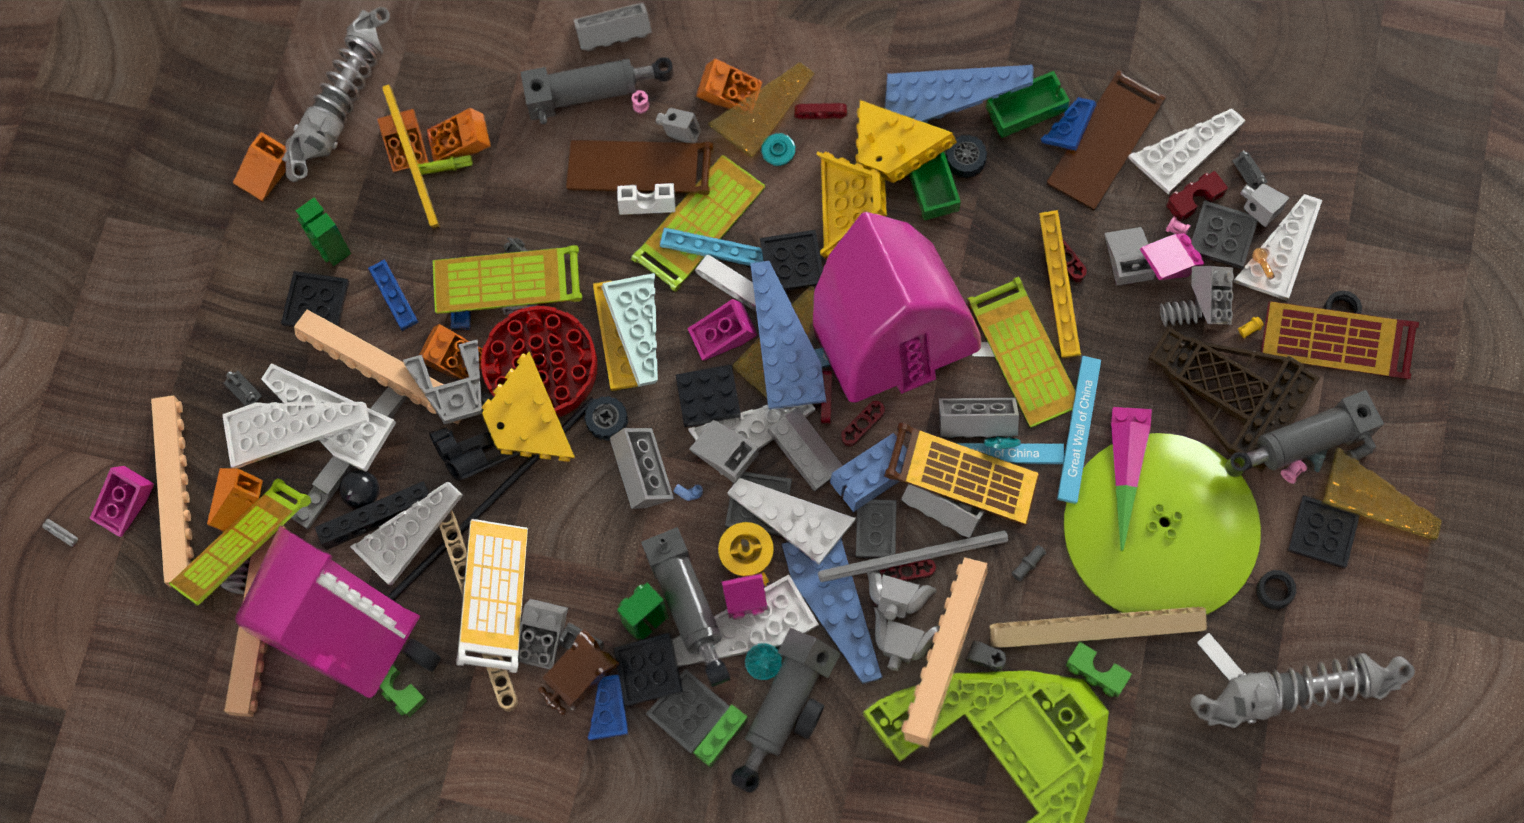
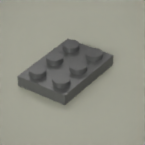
M871 500L857 509L856 558H881L894 555L896 543V500Z

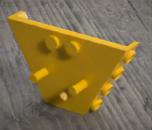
M860 100V108H857L859 118L857 132L859 138L856 139L858 149L856 163L863 165L867 170L875 169L881 173L880 176L884 180L895 183L903 179L907 174L920 168L921 165L934 159L937 155L946 149H950L957 143L953 133ZM881 157L882 160L877 162L876 160Z
M817 151V156L821 159L824 248L820 250V255L827 260L829 254L862 213L870 212L884 217L887 216L885 180L880 176L881 173L875 169L867 170L859 163L853 165L845 158L840 157L837 159L831 153L824 152L823 154Z
M530 352L527 355L523 353L517 360L519 364L515 370L511 368L505 376L507 381L504 385L499 384L494 390V398L492 400L488 399L482 406L484 410L482 416L496 449L501 450V454L512 455L513 452H519L520 456L532 457V454L540 455L539 458L551 460L552 456L559 457V461L570 462V459L575 458L532 356ZM499 422H502L504 424V428L502 430H499L497 428V424Z

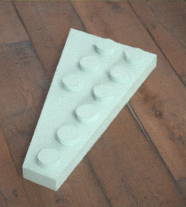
M655 273L607 282L601 286L638 387L654 384L658 380L657 341L655 340Z

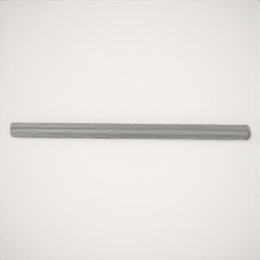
M1000 531L821 570L818 572V578L820 582H826L1000 544L1008 541V535L1006 531Z

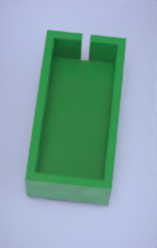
M1054 71L1033 79V85L1012 93L1011 91L1006 92L995 99H987L985 108L1001 138L1064 113L1068 109L1070 100L1063 87L1060 88L1061 83Z
M944 151L934 159L921 165L920 168L909 173L924 221L960 211L961 201Z
M312 198L295 210L299 216L296 218L297 221L300 223L312 246L319 251L320 256L326 263L330 262L332 266H335L352 254L336 224L327 213H323L324 209L315 198Z
M648 582L644 586L642 584L634 590V595L629 599H623L617 609L623 626L636 641L644 640L653 632L643 621L644 618L655 629L669 618L664 600Z

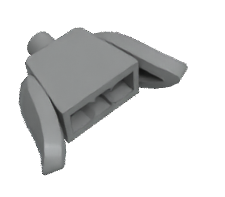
M877 570L867 572L870 597L875 604H878V610L883 612L888 620H894L896 616L905 618L907 613L912 614L919 611L927 600L937 592V589L929 585L919 588V585L883 575L881 578V574Z
M874 607L875 640L878 648L884 651L883 655L890 657L888 668L899 671L902 661L910 663L911 660H918L928 652L933 644L935 632H939V625L934 626L924 635L925 631L891 620H888L887 623L884 613L880 612L878 607Z

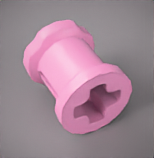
M641 90L633 93L632 102L634 110L637 113L646 112L649 109L648 95Z
M1174 216L1166 231H1171L1174 234H1187L1191 225L1183 224Z
M1299 460L1283 469L1281 475L1289 483L1294 484L1296 478L1302 472H1305L1307 467Z

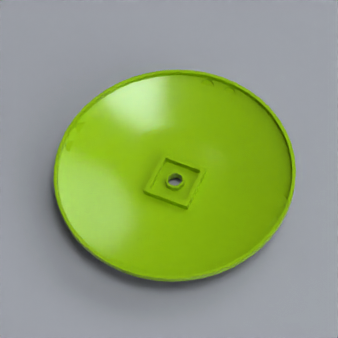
M1149 434L1124 550L1121 551L1112 444L1099 452L1083 468L1077 503L1066 502L1064 535L1072 564L1085 585L1105 604L1121 613L1203 607L1206 609V615L1212 613L1226 604L1242 588L1253 570L1259 553L1261 540L1259 512L1246 481L1242 476L1232 477L1228 475L1225 470V464L1228 460L1205 444L1179 435ZM1161 518L1168 519L1170 526L1162 527L1159 520Z

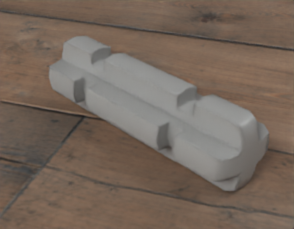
M47 519L42 525L45 530L65 541L70 546H74L78 541L76 536L50 519Z

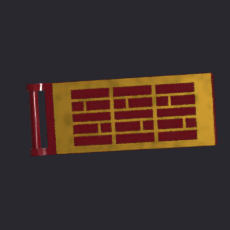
M1269 301L1261 353L1288 357L1289 355L1302 364L1411 379L1410 368L1416 328H1419V322ZM1403 326L1409 328L1402 372H1397Z

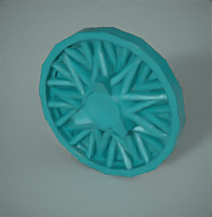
M776 133L764 140L761 153L767 163L774 166H782L788 164L793 159L796 147L794 141L789 136Z
M996 436L985 439L984 444L997 449H1008L1021 445V441L1016 438Z
M759 643L752 646L745 657V667L748 673L759 680H768L775 677L782 665V657L778 653V649L768 643Z

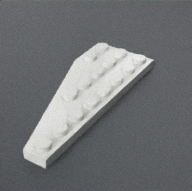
M272 363L262 377L264 383L283 403L354 402ZM367 408L369 422L319 439L334 457L367 472L396 424L393 419Z
M253 403L223 414L231 468H240L369 422L366 403Z
M789 574L764 588L768 607L764 614L754 616L751 613L745 615L742 619L735 620L733 617L729 618L728 610L726 609L714 616L722 634V639L714 645L719 659L745 654L752 646L759 643H768L774 647H780L790 628L806 634L819 626ZM681 635L673 639L678 667L704 662L701 652L689 653Z

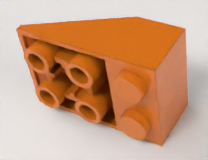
M715 58L705 67L696 97L713 105L752 114L762 81Z
M472 108L427 130L434 161L451 159V156L456 158L472 155L490 147L484 115Z
M414 109L400 112L417 163H429ZM392 115L378 118L377 121L392 171L396 172L410 168Z
M260 132L250 145L233 184L259 200L264 201L286 172V162L282 160L286 152V146Z
M440 324L434 326L419 355H422L425 365L458 380L469 378L459 350V344L470 341ZM478 346L479 369H480V367H481V354H482V350H483V349Z
M220 468L207 525L223 532L258 501L263 480L238 468Z

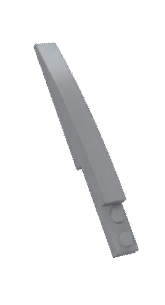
M388 387L370 409L392 419L407 396L398 395L392 388ZM333 455L312 484L314 487L308 494L311 497V503L306 507H302L291 519L309 529L340 487L344 476L357 467Z

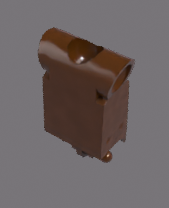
M583 629L576 637L572 647L543 677L546 684L555 693L547 692L543 686L539 687L538 692L544 696L548 707L556 709L560 715H565L566 709L561 706L560 698L574 711L602 680L605 674L615 669L619 663L608 652L602 651L597 641Z

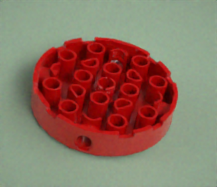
M531 306L509 314V317L501 323L498 322L489 333L481 354L482 375L493 398L495 396L493 392L499 384L504 385L507 381L505 378L511 368L515 370L519 365L517 360L523 353L527 355L528 352L532 356L558 418L576 409L587 398L596 380L598 363L592 338L577 318L568 312L565 313L554 307ZM538 361H543L540 366L536 365Z

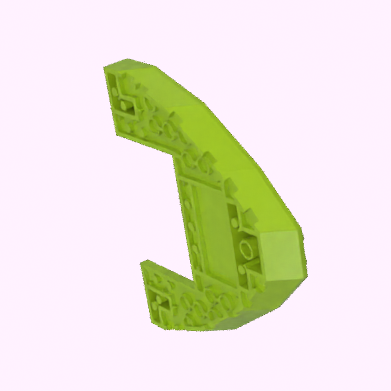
M1033 671L953 674L932 738L965 715L1039 813L1027 823H1084L1102 770L1109 711L1085 680ZM916 686L884 697L865 710L863 714L887 748H890L899 762L923 746L905 741L904 732H902L903 723L905 720L908 721L910 716L908 714L910 703H914L916 696H914Z

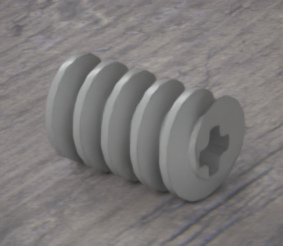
M1197 299L1195 302L1188 300L1187 304L1185 301H1181L1180 304L1175 301L1172 303V306L1169 302H1166L1164 306L1161 303V320L1165 327H1167L1168 321L1174 326L1176 320L1182 325L1183 319L1186 320L1187 324H1190L1191 319L1197 324L1198 318H1202V309Z
M247 559L225 580L226 582L221 583V586L226 591L237 594L245 593L240 588L246 587V583L242 582V580L247 579V575L244 572H248L249 568L245 565L249 564L250 560Z

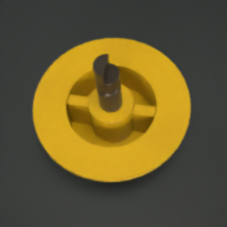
M750 522L738 523L728 528L722 535L718 546L719 557L722 564L730 572L740 576H752L760 573L769 565L773 556V542L768 532L761 526Z

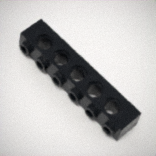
M422 481L316 526L315 530L321 545L328 550L378 529L402 511L412 507L414 503L427 497L430 493L428 487Z

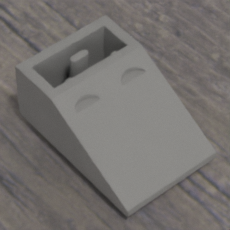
M1142 227L1104 234L1116 286L1154 279L1155 273L1140 251L1141 247L1148 245Z
M1192 266L1191 286L1207 324L1231 325L1233 317L1232 281L1234 279L1233 268Z
M715 420L708 425L689 449L733 483L737 482L759 455L756 445Z
M530 599L525 604L519 635L518 662L551 669L554 666L560 643L559 639L565 627L567 607Z

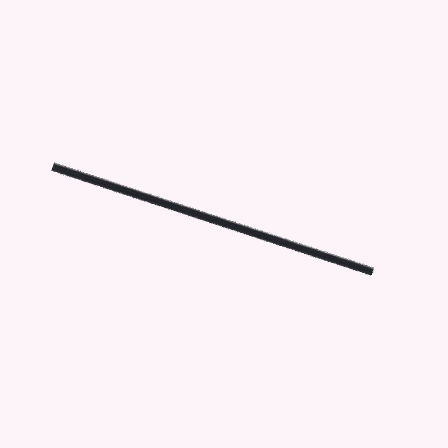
M592 397L562 425L564 433L585 414L588 405L594 400ZM532 454V457H529L459 526L461 534L469 528L471 519L477 520L539 459L540 455ZM451 533L448 536V540H455L457 533ZM443 541L387 597L394 601L447 549L445 542Z

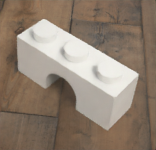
M674 183L655 184V191L650 194L638 192L636 185L618 186L620 215L675 212Z

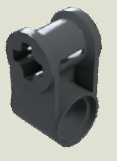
M973 641L966 660L973 664L999 671L1005 666L1006 656L1001 650L979 641ZM997 656L1000 657L1001 662L994 664L993 659Z

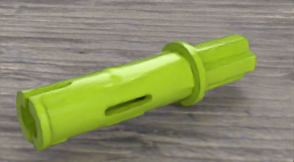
M470 155L456 158L451 156V159L418 164L421 174L425 175L446 170L456 171L457 168L472 166L473 161Z

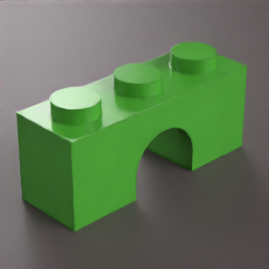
M1079 642L1065 666L1069 667L1068 670L1074 675L1078 676L1080 674L1085 677V681L1090 685L1101 687L1106 695L1118 697L1132 674L1115 663L1108 672L1102 673L1097 671L1093 666V658L1097 652Z
M392 665L380 685L383 689L381 694L388 702L393 700L397 704L394 708L402 716L406 714L410 718L427 700L411 683L403 690H395L393 682L400 672Z
M731 705L694 751L695 756L711 768L722 755L728 742L734 736H737L748 722V717Z

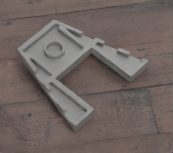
M478 340L459 344V350L469 378L434 388L422 355L403 360L405 367L444 424L482 414Z

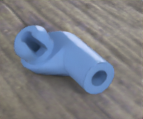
M678 484L673 492L686 501H691L702 496L703 488L700 485H695L687 490Z

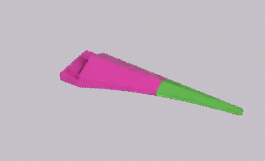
M1113 407L1111 428L1121 551L1124 550L1151 430L1152 409Z

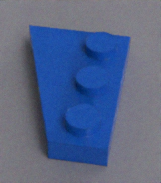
M1078 97L1064 112L1062 119L1058 123L1056 122L1052 126V130L1041 138L1042 143L1077 150L1096 107V102Z
M619 674L603 677L598 684L588 741L628 735Z

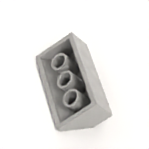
M643 3L574 19L581 50L585 49L586 51L593 50L596 46L600 45L610 46L616 41L627 42L633 37L643 38L652 33L648 14Z
M1016 398L939 399V428L941 437L954 438L956 436L972 438L974 436L991 438L993 436H1003L1008 438L1018 436L1019 414Z
M799 408L786 414L768 428V433L814 492L830 481L832 473L843 466Z
M623 428L610 437L631 509L648 508L674 499L652 428Z
M909 484L901 499L908 506L915 507L926 516L940 521L942 525L950 527L960 535L968 538L973 534L985 514V511Z

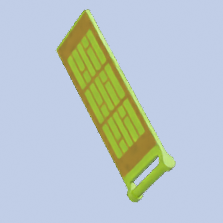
M724 155L710 168L708 184L710 194L688 193L675 208V212H672L631 258L634 262H639L649 271L655 273L656 276L670 285V288L675 292L705 256L660 247L663 229L669 228L721 239L765 189L763 183ZM701 180L696 184V187L701 186ZM646 252L679 278L674 280L644 258L643 254Z
M572 245L565 248L434 260L436 314L581 301L582 294L579 287L577 259L579 247ZM564 254L570 255L572 293L568 295Z
M1019 277L1014 278L1010 283L976 297L971 296L967 298L968 305L973 311L1029 427H1035L1072 411L1075 389L1023 287L1021 279ZM1015 288L1018 290L1017 293L978 309L977 304Z
M276 479L272 487L181 571L169 585L194 604L199 605L261 547L280 526H283L302 507L308 506L311 503V497L289 487L283 480ZM283 491L296 499L297 503H291L276 494V492Z

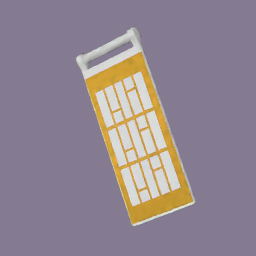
M471 519L457 665L469 664L505 669L512 673L517 672L528 532L526 527ZM465 651L511 657V661L506 662L465 656Z

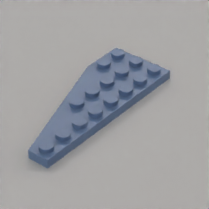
M1032 65L888 74L885 109L928 123V120L939 119L953 111L959 112L981 104L984 100L995 99L1006 92L1011 91L1012 93L1033 85L1034 68Z
M770 261L750 263L769 410L826 402L821 362Z
M842 540L838 541L820 565L790 542L783 543L782 548L792 581L830 638L837 645L841 654L846 658L862 684L882 679L853 577L849 576L826 582H820L818 578V572L821 570L848 565Z

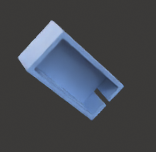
M894 433L832 473L831 485L840 496L844 494L843 500L853 512L899 482L884 476L885 470L888 469L897 438ZM902 445L895 470L899 474L901 473L907 451L904 445Z

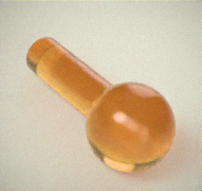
M1257 248L1253 251L1252 258L1255 262L1260 263L1268 280H1271L1275 275L1266 260L1268 256L1267 251L1263 248Z

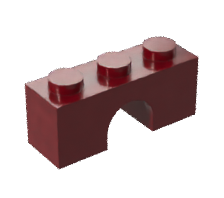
M1216 171L1210 174L1205 173L1199 178V181L1195 183L1190 182L1181 192L1176 191L1171 194L1167 208L1173 216L1177 217L1178 221L1183 222L1194 215L1198 206L1193 201L1194 197H1203L1208 202L1213 203L1225 196L1228 187Z

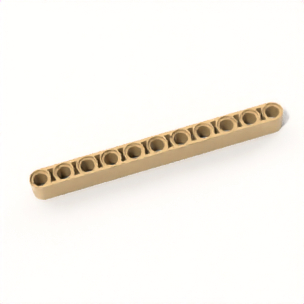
M451 510L448 514L451 515V520L446 523L442 522L439 527L463 596L465 577L460 576V572L466 569L467 548L457 519ZM451 533H457L455 540H448V536ZM457 551L464 552L463 556L458 559L454 558V554ZM482 653L484 659L504 661L503 656ZM487 667L499 705L508 712L515 710L518 700L508 670ZM500 678L507 679V683L503 687L497 686V681ZM506 697L513 698V703L509 706L503 705V700Z
M1189 607L996 623L990 625L989 628L991 646L1002 648L1196 632L1206 630L1207 625L1206 609L1203 607Z

